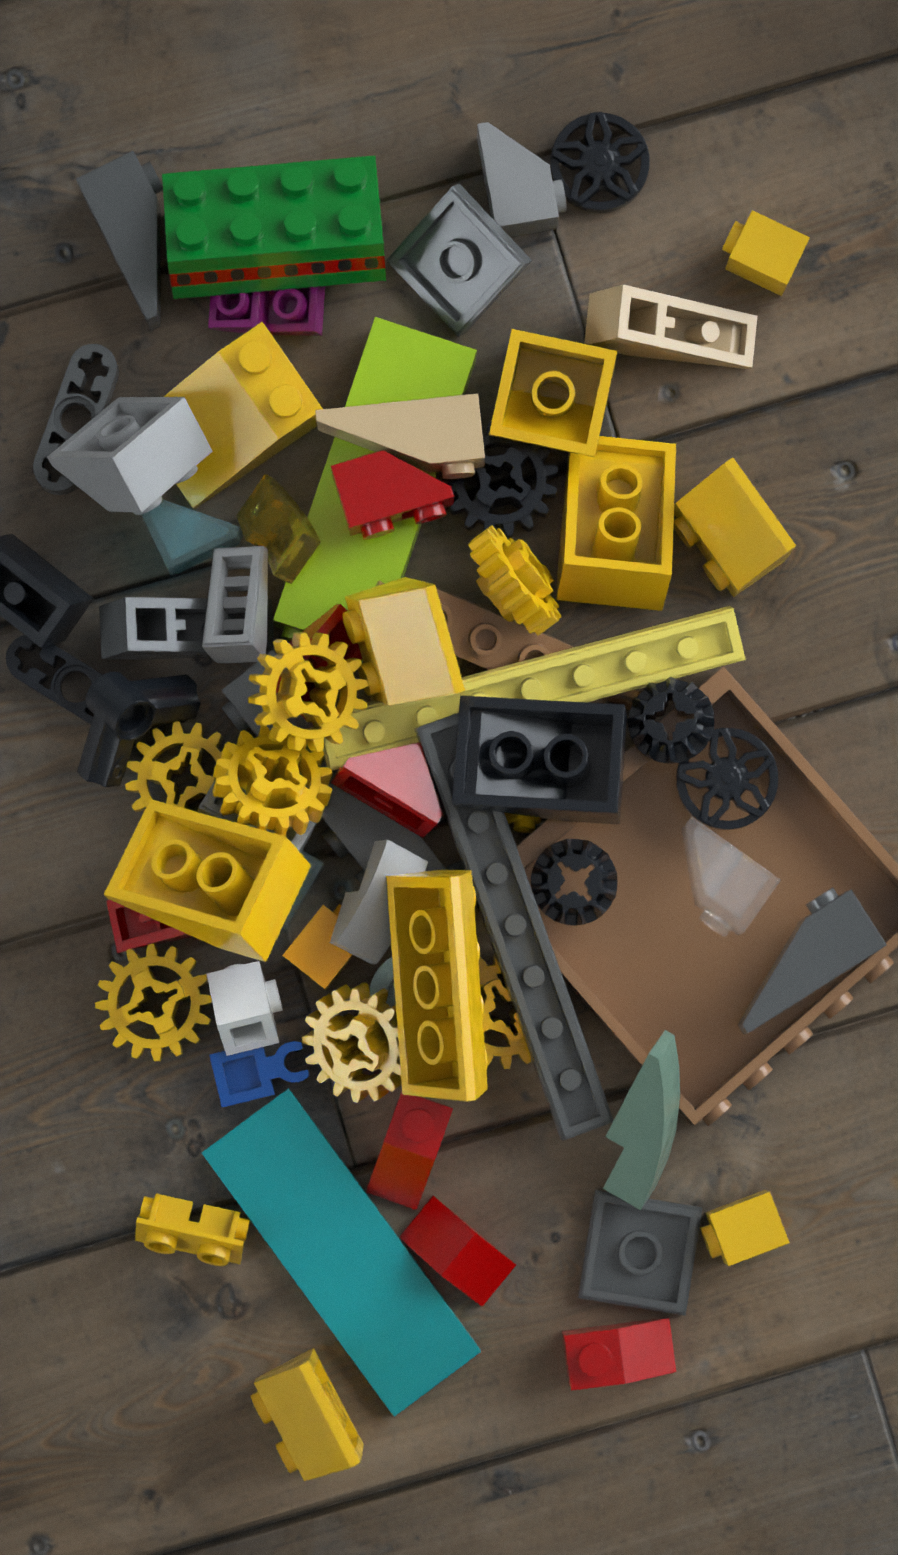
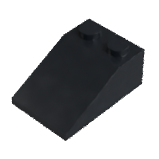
M460 695L452 798L453 806L569 822L620 824L627 727L625 705Z

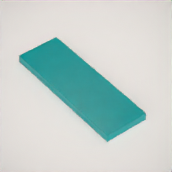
M290 1088L201 1152L394 1417L482 1352Z

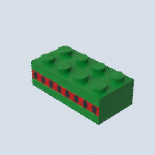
M375 155L162 174L167 263L173 299L386 281Z

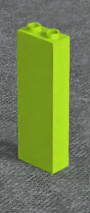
M375 317L345 407L465 395L476 363L477 350ZM334 437L273 618L275 627L283 629L281 637L288 641L293 639V633L302 632L336 604H341L349 611L345 596L373 588L379 580L385 584L403 578L421 524H415L414 517L393 523L395 530L381 537L364 540L362 533L350 536L333 480L331 465L375 452ZM418 468L437 479L439 472H428Z

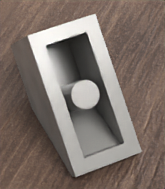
M489 122L477 124V142L490 216L510 237L557 229L558 213L567 211L562 180L553 181L548 163Z

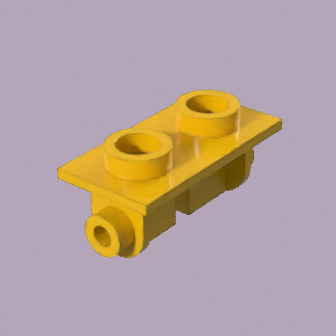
M156 1193L155 1198L144 1196L140 1216L136 1220L135 1241L142 1242L147 1249L161 1254H173L178 1250L195 1254L200 1261L214 1266H226L229 1262L241 1265L244 1241H246L250 1224L249 1219L240 1218L241 1212L204 1204L198 1223L189 1221L193 1207L192 1201Z

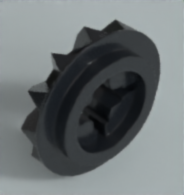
M670 676L666 681L658 684L648 683L645 690L633 698L627 723L631 739L642 754L660 763L674 764L695 757L707 746L714 731L715 716L708 696L693 682L676 680ZM669 701H673L679 716L687 717L685 722L676 723L675 731L672 732V740H669L663 723L654 721L656 717L665 716L666 707H669Z
M564 839L547 847L536 860L531 873V889L537 906L550 919L564 925H584L601 917L613 903L617 892V871L608 853L591 841ZM561 862L565 868L569 867L573 872H578L581 869L585 870L590 865L593 867V870L588 873L589 877L584 882L588 890L586 893L591 897L589 902L583 895L580 896L575 891L570 892L568 895L563 894L559 899L556 898L555 894L561 890L560 887L565 882L564 876L561 874L562 870L557 864Z

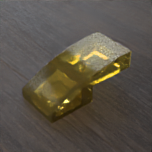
M264 474L236 516L245 540L255 546H265L268 550V563L273 576L292 584L321 541L312 524L294 499L273 477Z

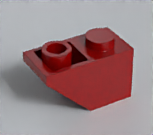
M384 450L331 465L333 480L350 536L362 533L364 540L381 537L395 530L393 523L414 517L415 524L431 522L446 516L445 508L454 505V494L451 486Z

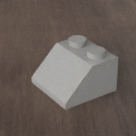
M118 397L47 456V458L56 470L107 511L133 512L135 515H141L156 508L162 502L161 496L174 484L181 483L192 477L198 470L196 465L213 451L185 397Z

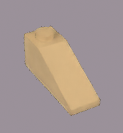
M619 285L589 294L584 344L615 350L619 354L749 369L753 365L757 316L632 286Z
M478 393L315 410L318 431L374 452L384 450L404 462L428 472L442 471L444 479L471 477L475 475L474 468L484 467L485 464Z

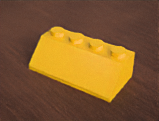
M432 870L386 876L402 1095L458 1101L476 1100L488 1089L486 1072L488 1056L484 1044L482 1017L484 1001L480 990L478 963L480 947L476 936L474 909L476 892L472 882V870Z

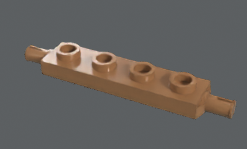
M379 580L376 586L382 585L384 583H382V581ZM436 587L455 656L491 670L576 647L545 633L539 636L535 632L531 634L524 624L519 625L516 621L508 622L498 613ZM631 690L587 703L605 704L608 701L613 704L625 705V708L630 711L632 701L621 697V695L633 699L642 691Z

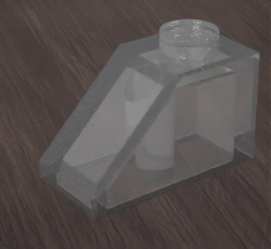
M691 816L681 830L693 901L697 907L703 910L699 919L723 937H726L730 930L739 936L745 932L781 880Z

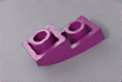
M325 286L210 296L208 328L218 331L246 333L263 322L271 335L322 336Z

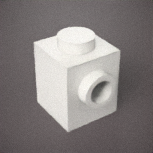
M259 961L248 964H234L223 970L207 973L216 1024L227 1056L279 1043L273 1013L283 1011L276 980L265 981Z

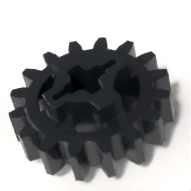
M488 422L486 436L483 437L484 450L493 447H506L509 449L502 455L488 457L485 454L484 467L474 468L475 475L471 477L477 480L479 491L473 501H471L465 490L464 478L455 479V481L447 483L451 486L454 496H457L454 505L450 506V512L452 515H457L464 511L468 514L464 527L468 531L479 522L484 525V530L491 525L494 528H502L503 533L509 539L513 537L514 525L520 524L527 532L533 530L534 525L531 518L533 513L546 518L549 509L541 500L542 498L550 499L556 497L557 488L546 484V480L557 476L558 470L557 466H544L543 461L550 455L551 450L549 448L541 447L535 450L532 447L533 444L490 436L489 432L492 422ZM527 460L535 473V491L531 489L529 484L523 481L521 470ZM503 470L510 473L509 485L512 487L511 489L505 486H501L497 491L490 489V472L496 476L500 475ZM513 505L518 509L516 512L505 515L491 514L493 509L499 506Z

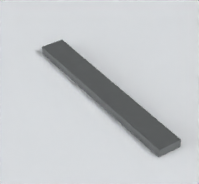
M459 713L417 727L415 732L421 743L464 870H472V882L476 892V903L558 1134L560 1139L564 1141L610 1124L614 1120L505 814L503 812L453 806L452 804Z

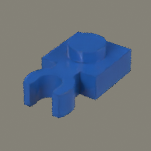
M287 1042L278 1048L275 1055L266 1057L264 1047L228 1056L225 1051L210 1054L221 1106L226 1107L275 1095L272 1079L280 1077L292 1083L307 1079L310 1076L309 1070L294 1073L285 1066L286 1056L292 1051L303 1049L302 1042Z

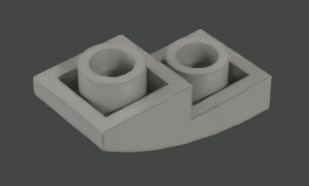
M389 840L375 841L359 891L345 893L330 943L370 964H377L391 944L386 876L426 871L428 861Z

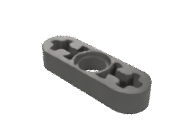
M87 344L77 349L72 355L34 459L33 472L35 478L44 490L54 495H65L78 487L63 475L60 476L57 483L51 482V474L45 469V465L49 462L47 456L61 446L57 443L52 444L54 437L58 436L65 442L74 435L63 429L61 424L63 413L71 406L80 405L90 411L92 420L109 406L119 378V367L114 355L102 345ZM95 357L102 358L101 364L108 371L106 377L96 376L90 390L93 396H100L98 403L93 402L89 397L82 394H70L74 386L83 392L87 376L80 367L83 363L92 364Z

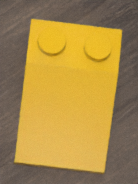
M263 322L219 350L164 396L185 397L213 451L196 465L198 470L192 477L176 485L194 510L317 427L315 410H322L323 408Z
M599 436L595 458L568 452L558 555L556 600L657 611L663 610L672 576L676 444Z
M150 799L104 895L111 901L215 947L266 962L311 865L286 836Z
M314 1348L255 1379L254 1385L258 1391L250 1395L251 1400L264 1424L271 1421L275 1423L283 1439L275 1445L290 1474L299 1470L303 1480L307 1481L349 1469L361 1463L364 1444Z

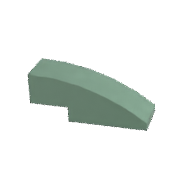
M666 1030L649 1052L605 1136L624 1147L603 1189L639 1210L643 1208L659 1182L669 1159L677 1129L680 1104V1069L675 1035Z

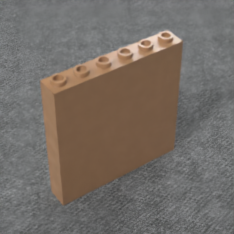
M724 666L702 684L699 689L708 696L715 716L714 729L737 728L747 731L759 738L772 753L778 769V788L771 806L763 816L750 825L733 830L715 829L700 823L689 814L679 798L676 787L678 763L666 764L654 761L642 754L634 744L625 751L620 824L547 819L516 846L530 887L531 873L536 860L547 847L564 839L589 840L608 853L617 871V892L613 903L601 917L588 924L570 926L550 919L539 907L538 909L563 979L640 1067H642L649 1052L665 1030L675 1035L680 1069L679 1112L694 1126L700 1120H703L709 1126L732 1106L727 1097L741 1084L750 1090L773 1070L767 1061L782 1048L789 1055L798 1049L813 1035V1032L807 1026L823 1012L829 1019L840 1012L854 998L848 990L863 977L869 983H872L894 963L888 955L898 947V863ZM676 708L660 721L664 725L669 740H672V732L675 731L676 723L685 722V719H687L686 716H679ZM722 737L718 738L717 754L719 758L728 757L729 754ZM731 738L737 748V759L743 753L756 751L749 743ZM709 743L698 755L691 758L689 762L704 760L712 764L708 756ZM761 757L747 760L744 765L748 772H753L764 762V759ZM704 769L688 770L685 774L703 781L705 780L706 771ZM768 769L758 779L749 780V783L758 787L763 798H765L768 790ZM686 784L690 799L701 810L702 796L708 791L707 788L697 789ZM746 790L740 796L742 801L755 808L759 807L751 792ZM715 797L710 799L708 816L712 817L722 806V800H718ZM731 800L729 810L719 820H738L750 814L736 808L733 800ZM561 862L557 864L562 870L561 874L564 876L565 882L560 887L561 890L555 894L556 898L559 899L563 894L568 895L570 892L575 891L580 896L583 895L589 902L591 897L586 893L588 890L584 882L589 877L588 873L593 870V867L590 865L585 870L581 869L578 872H573L569 867L565 868ZM832 887L838 895L852 889L887 946L748 1034H743L738 1027V1023L798 922L811 914L806 904Z

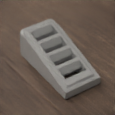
M265 546L214 549L202 648L217 663L259 662L257 657L260 654H266L268 550ZM251 569L250 576L228 577V570ZM248 591V595L244 597H228V592ZM245 613V619H228V614Z

